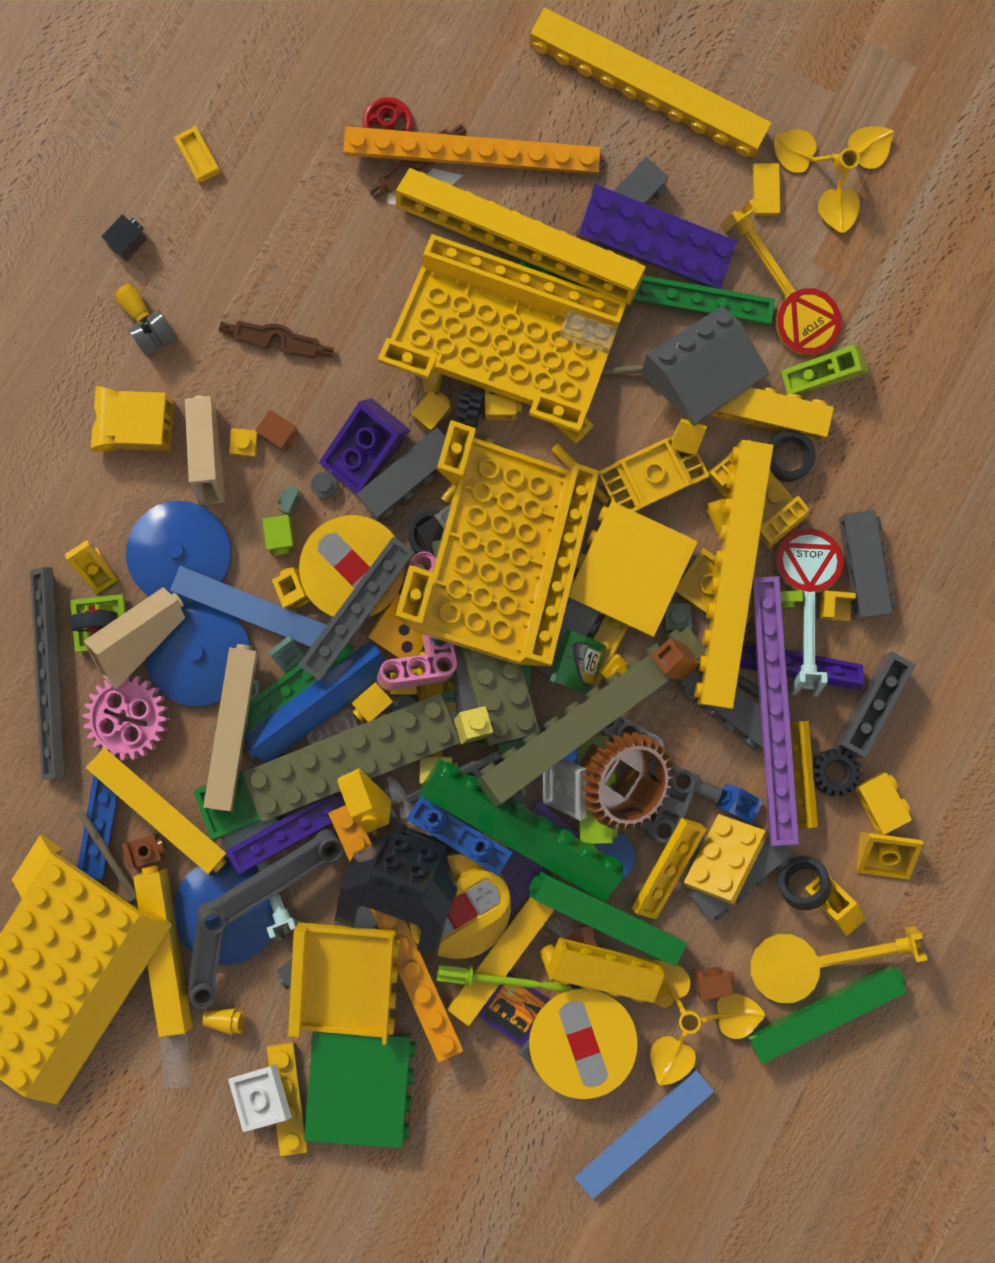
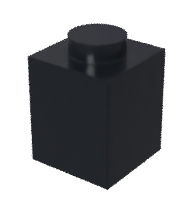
M123 214L101 236L105 243L126 262L147 240L142 233L144 230L143 226L134 218L128 220Z

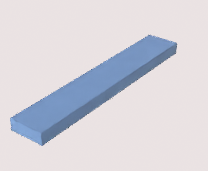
M179 566L170 591L282 636H290L293 640L312 647L327 626L325 623L283 608L278 604L183 566Z
M695 1069L575 1175V1179L588 1195L594 1199L708 1098L714 1090Z

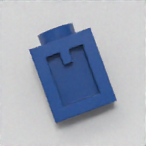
M725 784L716 807L753 825L763 800L739 787Z

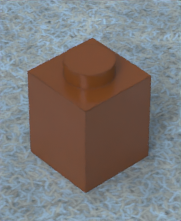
M269 410L255 430L259 437L284 453L288 448L292 449L299 439L297 427L272 410Z

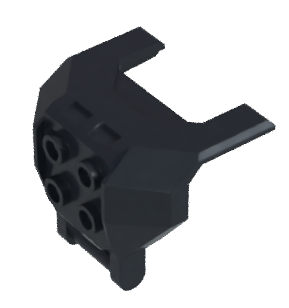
M399 822L394 832L354 853L341 884L334 921L354 927L358 907L364 906L417 925L421 930L417 950L437 957L445 922L458 890L446 856L448 845L433 836L407 828V824Z

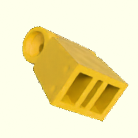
M95 386L94 409L96 419L91 433L90 450L92 452H109L120 448L125 450L171 451L174 401L166 393L116 392L105 387Z

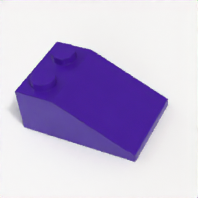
M374 399L359 401L319 463L357 494L371 482L397 452L411 430Z

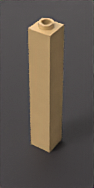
M237 644L236 648L229 647L203 808L233 812L258 658L257 652L252 651L253 647L249 645Z

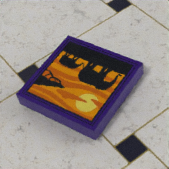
M509 971L508 974L505 976V977L519 978V977H517L516 975H514L513 973H511L510 971ZM499 985L478 1013V1017L523 1046L530 1035L536 1016L551 999L535 988Z

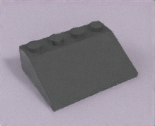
M723 305L647 353L641 374L693 426L769 376L770 373L742 324Z

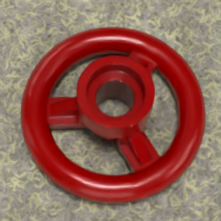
M384 97L375 100L367 107L363 115V128H371V122L379 124L385 130H394L397 119L404 114L406 124L403 131L411 132L413 116L408 106L401 100ZM386 118L392 119L390 122L384 121Z

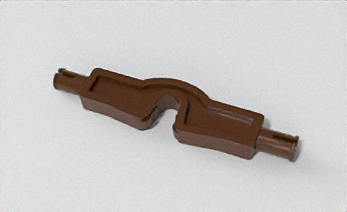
M460 123L450 132L444 129L438 134L462 136L467 131ZM399 160L380 175L381 182L369 189V192L374 199L386 190L392 193L398 188L409 168L428 174L436 162L422 161L420 164H415L411 160Z
M237 321L236 325L220 322L219 332L234 335L236 341L248 343L262 349H269L273 338L279 336L281 337L280 351L284 354L299 355L313 359L316 358V355L333 357L334 347L320 345L318 339L294 334L289 328L280 324L259 326L242 321Z

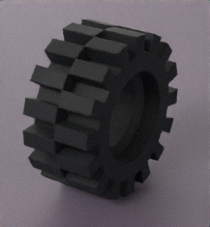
M463 389L454 421L477 429L484 394Z
M842 749L822 751L819 756L814 758V786H817L820 792L829 796H845L849 792H853L855 790L854 787L861 782L859 777H862V772H859L861 765L857 763L856 756ZM833 762H838L845 768V777L838 783L831 782L826 775L827 767Z

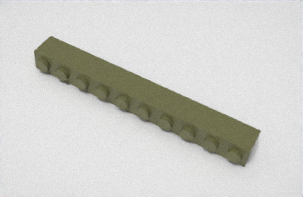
M689 627L681 632L677 628L665 637L666 640L671 637L686 644L697 659L705 654L704 647ZM657 642L645 652L648 656L643 660L637 657L625 665L628 671L622 675L617 671L605 680L608 684L606 687L600 689L596 686L585 694L588 700L581 705L576 701L565 709L566 716L559 720L556 715L545 723L544 727L546 730L538 735L534 731L522 741L525 745L519 750L514 746L501 756L504 761L497 766L494 762H491L480 770L483 776L477 779L476 782L493 806L497 807L669 681L672 677L665 675L652 657V654L661 647L660 644Z

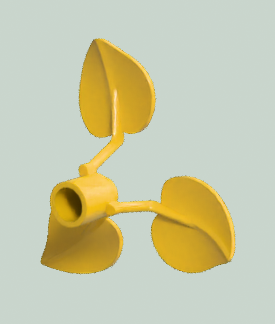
M879 126L863 127L851 134L847 142L848 148H845L838 155L833 153L828 156L812 157L817 148L814 137L805 130L794 129L775 135L773 141L774 152L781 166L791 173L805 172L809 166V161L815 163L833 160L835 170L841 173L842 177L837 185V190L829 189L821 195L818 201V213L827 225L838 233H844L850 229L858 216L860 200L855 190L851 188L842 190V186L849 176V172L858 164L865 169H875L885 162L889 154L894 131Z
M653 959V961L660 963L665 974L654 1003L662 1008H667L675 1001L682 1013L679 1019V1026L683 1032L679 1041L672 1036L661 1037L653 1044L650 1052L651 1064L657 1083L659 1085H668L684 1078L694 1067L696 1060L695 1050L692 1046L683 1044L687 1034H694L700 1029L701 1023L719 1019L718 1026L724 1035L732 1039H741L753 1032L757 1025L765 1018V1013L752 999L738 993H733L734 995L718 999V1014L700 1017L696 1011L686 1010L679 999L684 997L690 989V978L687 971L678 964L674 967L664 961Z

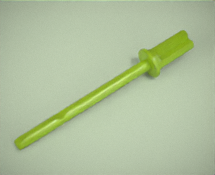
M438 965L437 971L438 982L467 985V988H470L472 981L526 988L540 987L545 990L562 992L573 989L570 985L555 982L539 983L528 979L473 973V966L462 968Z

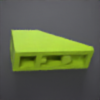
M854 344L784 369L781 373L787 394H798L869 373L863 348Z

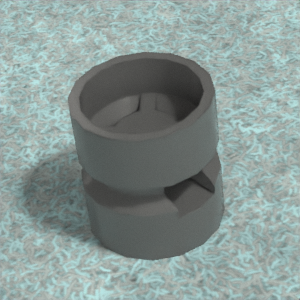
M160 310L147 316V322L139 321L128 328L146 357L158 351L160 344L166 346L178 339Z

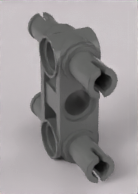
M650 760V777L659 780L656 778L654 766L658 765V763ZM675 765L669 770L674 775L673 778L668 780L673 787L667 788L666 793L670 797H664L662 802L665 807L659 806L657 808L659 815H652L650 817L651 822L643 820V827L636 825L634 827L645 832L648 838L666 845L681 818L685 817L691 798L694 795L717 803L722 793L721 787L702 781L698 774ZM683 773L688 777L689 782L687 787L680 789L676 785V778L679 774ZM629 808L627 813L632 812L633 810ZM666 823L670 828V833L667 837L660 838L657 835V828L660 824ZM704 837L699 842L695 850L696 853L700 851Z

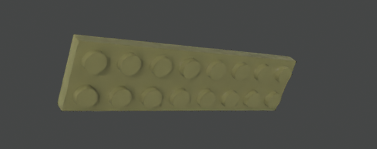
M441 540L433 541L431 544L435 559ZM460 647L477 708L486 706L493 733L485 739L487 747L526 738L534 731L539 734V727L521 665Z
M439 693L242 773L260 820L264 822L341 791L338 785V778L358 768L371 779L459 744L460 739L443 695Z

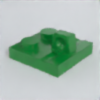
M244 771L239 772L233 812L203 808L207 785L193 791L212 841L261 822L242 773Z

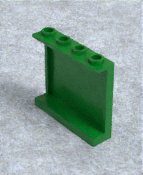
M313 1031L304 1141L402 1148L403 1140H408L410 1127V1123H405V1112H411L412 1096L407 1095V1086L413 1085L414 1068H409L410 1057L415 1058L416 1041H411L412 1033H407V1036L389 1035L386 1045H382V1037Z

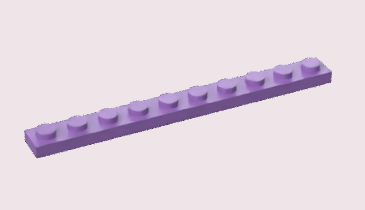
M779 576L753 578L751 590L769 839L771 846L799 844L780 582Z

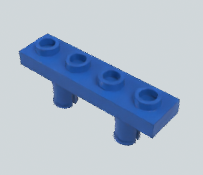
M421 796L406 818L411 823L498 877L513 855V852Z

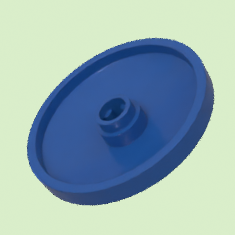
M187 501L166 502L148 510L133 526L126 546V561L130 575L137 586L148 596H151L163 587L171 595L175 593L170 591L179 566L223 582L229 572L232 560L231 541L222 522L208 509ZM175 593L181 599L183 604L190 602H198L183 595H180L178 593Z
M200 602L185 603L181 607L185 616L184 620L145 659L146 666L155 686L171 700L188 706H210L221 702L229 647L236 648L237 644L251 646L246 629L237 617Z
M224 857L227 862L217 874L214 871L207 874L202 868L197 866L184 878L177 890L173 906L178 936L192 953L199 906L204 902L215 900L259 873L258 866L238 875L229 857ZM269 899L225 926L218 964L231 965L244 962L256 956L269 944L272 939L269 937L267 928L275 924L272 915L274 911ZM211 916V917H209V918L206 919V920H212V919H214L216 916Z

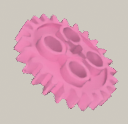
M130 675L116 689L104 680L105 687L102 685L96 686L99 694H89L93 703L84 705L90 709V713L83 714V717L90 719V722L83 727L91 728L92 730L87 738H96L97 740L94 742L93 747L103 746L102 749L106 748L109 752L111 751L116 758L120 754L121 760H128L129 756L132 760L138 759L139 754L147 756V748L151 750L157 748L154 740H164L159 732L168 731L162 725V722L170 720L169 717L163 716V712L167 711L169 707L161 706L160 704L165 700V696L157 697L156 694L159 688L154 687L150 689L151 681H144L142 683L141 676H135L133 679L132 675ZM117 694L122 698V703L119 707H116L114 703V698ZM141 702H144L146 705V712L143 716L138 710ZM108 709L115 713H126L127 717L146 721L147 726L135 721L127 722L126 718L107 714L105 710ZM108 720H112L114 723V729L111 733L106 727ZM134 727L138 730L139 733L138 738L135 741L131 738L130 735L131 730Z

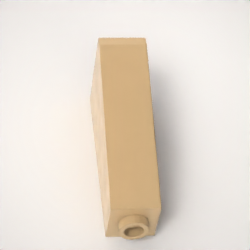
M198 395L193 398L185 399L189 484L199 505L226 503L215 405L211 396Z
M163 587L84 640L100 675L114 689L118 688L184 620L185 616L181 609L183 603L177 594L173 593L171 595Z

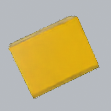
M860 832L856 871L862 874L909 880L924 845L923 840Z

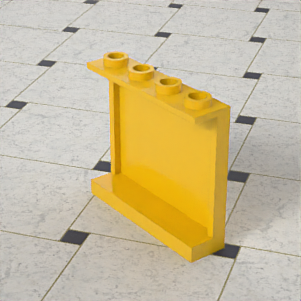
M611 501L609 508L603 506L597 520L602 523L598 531L592 530L586 544L590 545L587 555L581 553L577 561L576 568L579 569L576 578L572 580L568 600H574L642 632V635L652 639L698 541Z
M298 922L293 934L288 1036L299 1037L302 1030L382 1037V1045H386L388 1036L394 1034L395 1018H390L391 1009L396 1007L397 993L392 992V983H397L398 966H394V957L399 956L400 940H395L396 930Z

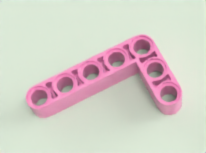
M420 552L414 557L411 565L418 567L417 564L422 563L428 567V571L432 572L436 559L429 552ZM422 634L425 655L385 661L377 675L378 684L383 689L394 690L448 681L457 667L454 645L443 641V646H436L432 642V637ZM437 663L446 664L449 668V671H440L437 667ZM411 667H419L423 671V675H414L411 672ZM384 671H394L397 678L394 680L388 679Z

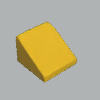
M681 419L673 433L671 448L695 455L707 426L699 423L693 426L688 420Z

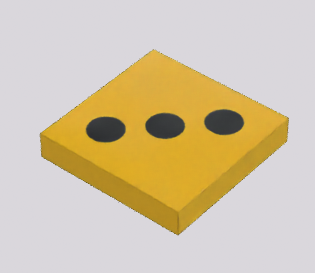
M397 594L394 600L384 609L367 634V637L398 658L417 656L424 646L422 634L414 632L395 617L401 596Z

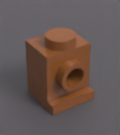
M158 833L122 844L129 870L165 859L164 853L167 852L165 841L162 837L159 838ZM142 846H146L149 850L146 856L142 855Z
M712 967L706 969V973H703L700 969H694L697 993L701 1000L734 995L733 987H736L734 971L722 970V967Z

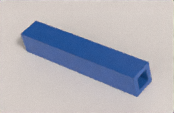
M372 640L368 641L327 672L321 681L317 680L245 734V739L249 744L246 749L254 760L260 758L263 763L274 760L377 682L379 670L387 660ZM391 670L384 671V674L386 675Z

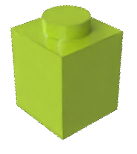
M289 515L262 519L266 549L270 553H274V556H284L290 554L289 550L296 549L292 519Z

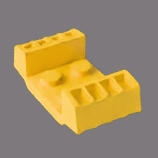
M673 436L629 455L599 471V476L611 500L636 513H639L640 509L684 488L688 490L704 482L710 475L698 451L695 455H691L671 448Z
M732 451L708 470L709 480L723 499H729L730 488L726 486L729 472L733 473L734 463L731 462ZM770 471L759 539L768 549L808 517L810 511L799 496L793 498Z

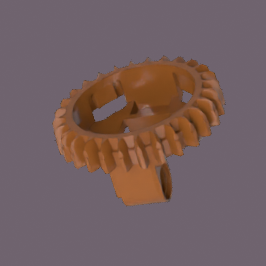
M633 732L632 736L624 733L622 738L615 735L614 744L606 740V749H602L592 743L579 763L589 772V775L582 778L588 782V785L582 787V790L588 793L583 797V800L589 803L586 809L592 812L591 816L598 820L597 822L613 830L624 831L627 828L633 831L635 825L643 827V820L651 822L650 815H659L657 808L659 806L665 807L662 801L664 797H670L666 793L667 788L673 787L668 782L669 779L674 777L669 772L673 765L668 762L670 756L665 753V748L659 745L656 740L649 738V736L645 734L640 735L636 732ZM650 759L658 762V765L654 766L656 778H658L659 781L651 779L650 777ZM622 760L637 772L628 768L616 786L617 790L615 792L606 786L605 783L619 761ZM634 806L639 811L634 810L625 813V818L616 814L619 810Z

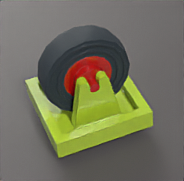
M125 595L70 600L72 615L69 621L74 635L75 652H89L84 640L127 612Z

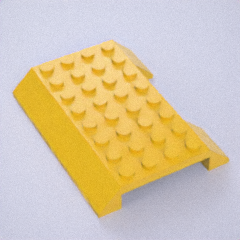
M431 234L423 253L422 267L391 339L386 338L377 362L425 379H429L434 372H438L531 405L530 416L579 433L613 344L626 303L591 289Z
M451 420L437 470L456 488L432 572L412 565L409 566L395 617L416 633L517 665L551 666L599 471L578 463H574L567 470L474 438L476 428Z
M41 834L12 878L22 900L0 933V1080L23 1097L59 1104L169 932L172 924L152 910L142 913L61 857L60 854L63 848Z

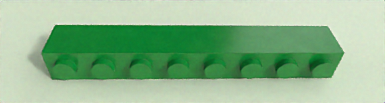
M439 758L423 782L419 794L421 797L605 902L623 878V864L618 859L605 855L593 844L585 843L576 838L570 831L555 826L546 817L538 816L529 811L522 803H516L507 799L499 806L494 807L476 782L477 777L469 776L460 771L453 763L445 762Z

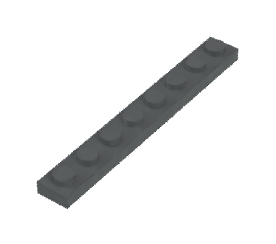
M42 567L30 571L41 780L64 778L66 762L63 758L64 734L61 725L63 710L60 705L61 682L58 671L60 657L57 653L58 629L56 628L55 618L57 612V605L54 600L55 577L53 576V567Z

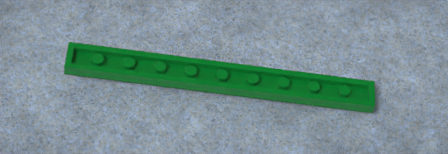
M524 260L520 261L522 266L588 288ZM643 275L642 282L632 302L708 315L723 305L738 321L770 326L775 299Z

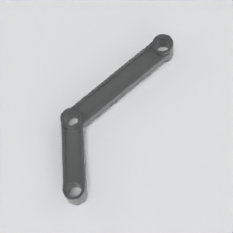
M329 829L319 831L311 841L215 900L204 902L199 906L190 975L187 982V991L194 1007L204 1009L211 1006L214 1002L215 983L225 926L326 863L335 862L340 859L344 849L334 831ZM333 843L331 847L324 848L327 844ZM211 916H216V917H215L214 919H212V920H206V919H208V918L211 917Z

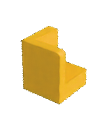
M826 590L820 593L818 619L850 621L852 600L856 599L857 593Z

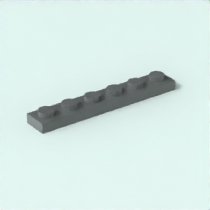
M393 536L298 666L321 681L414 556L415 552Z

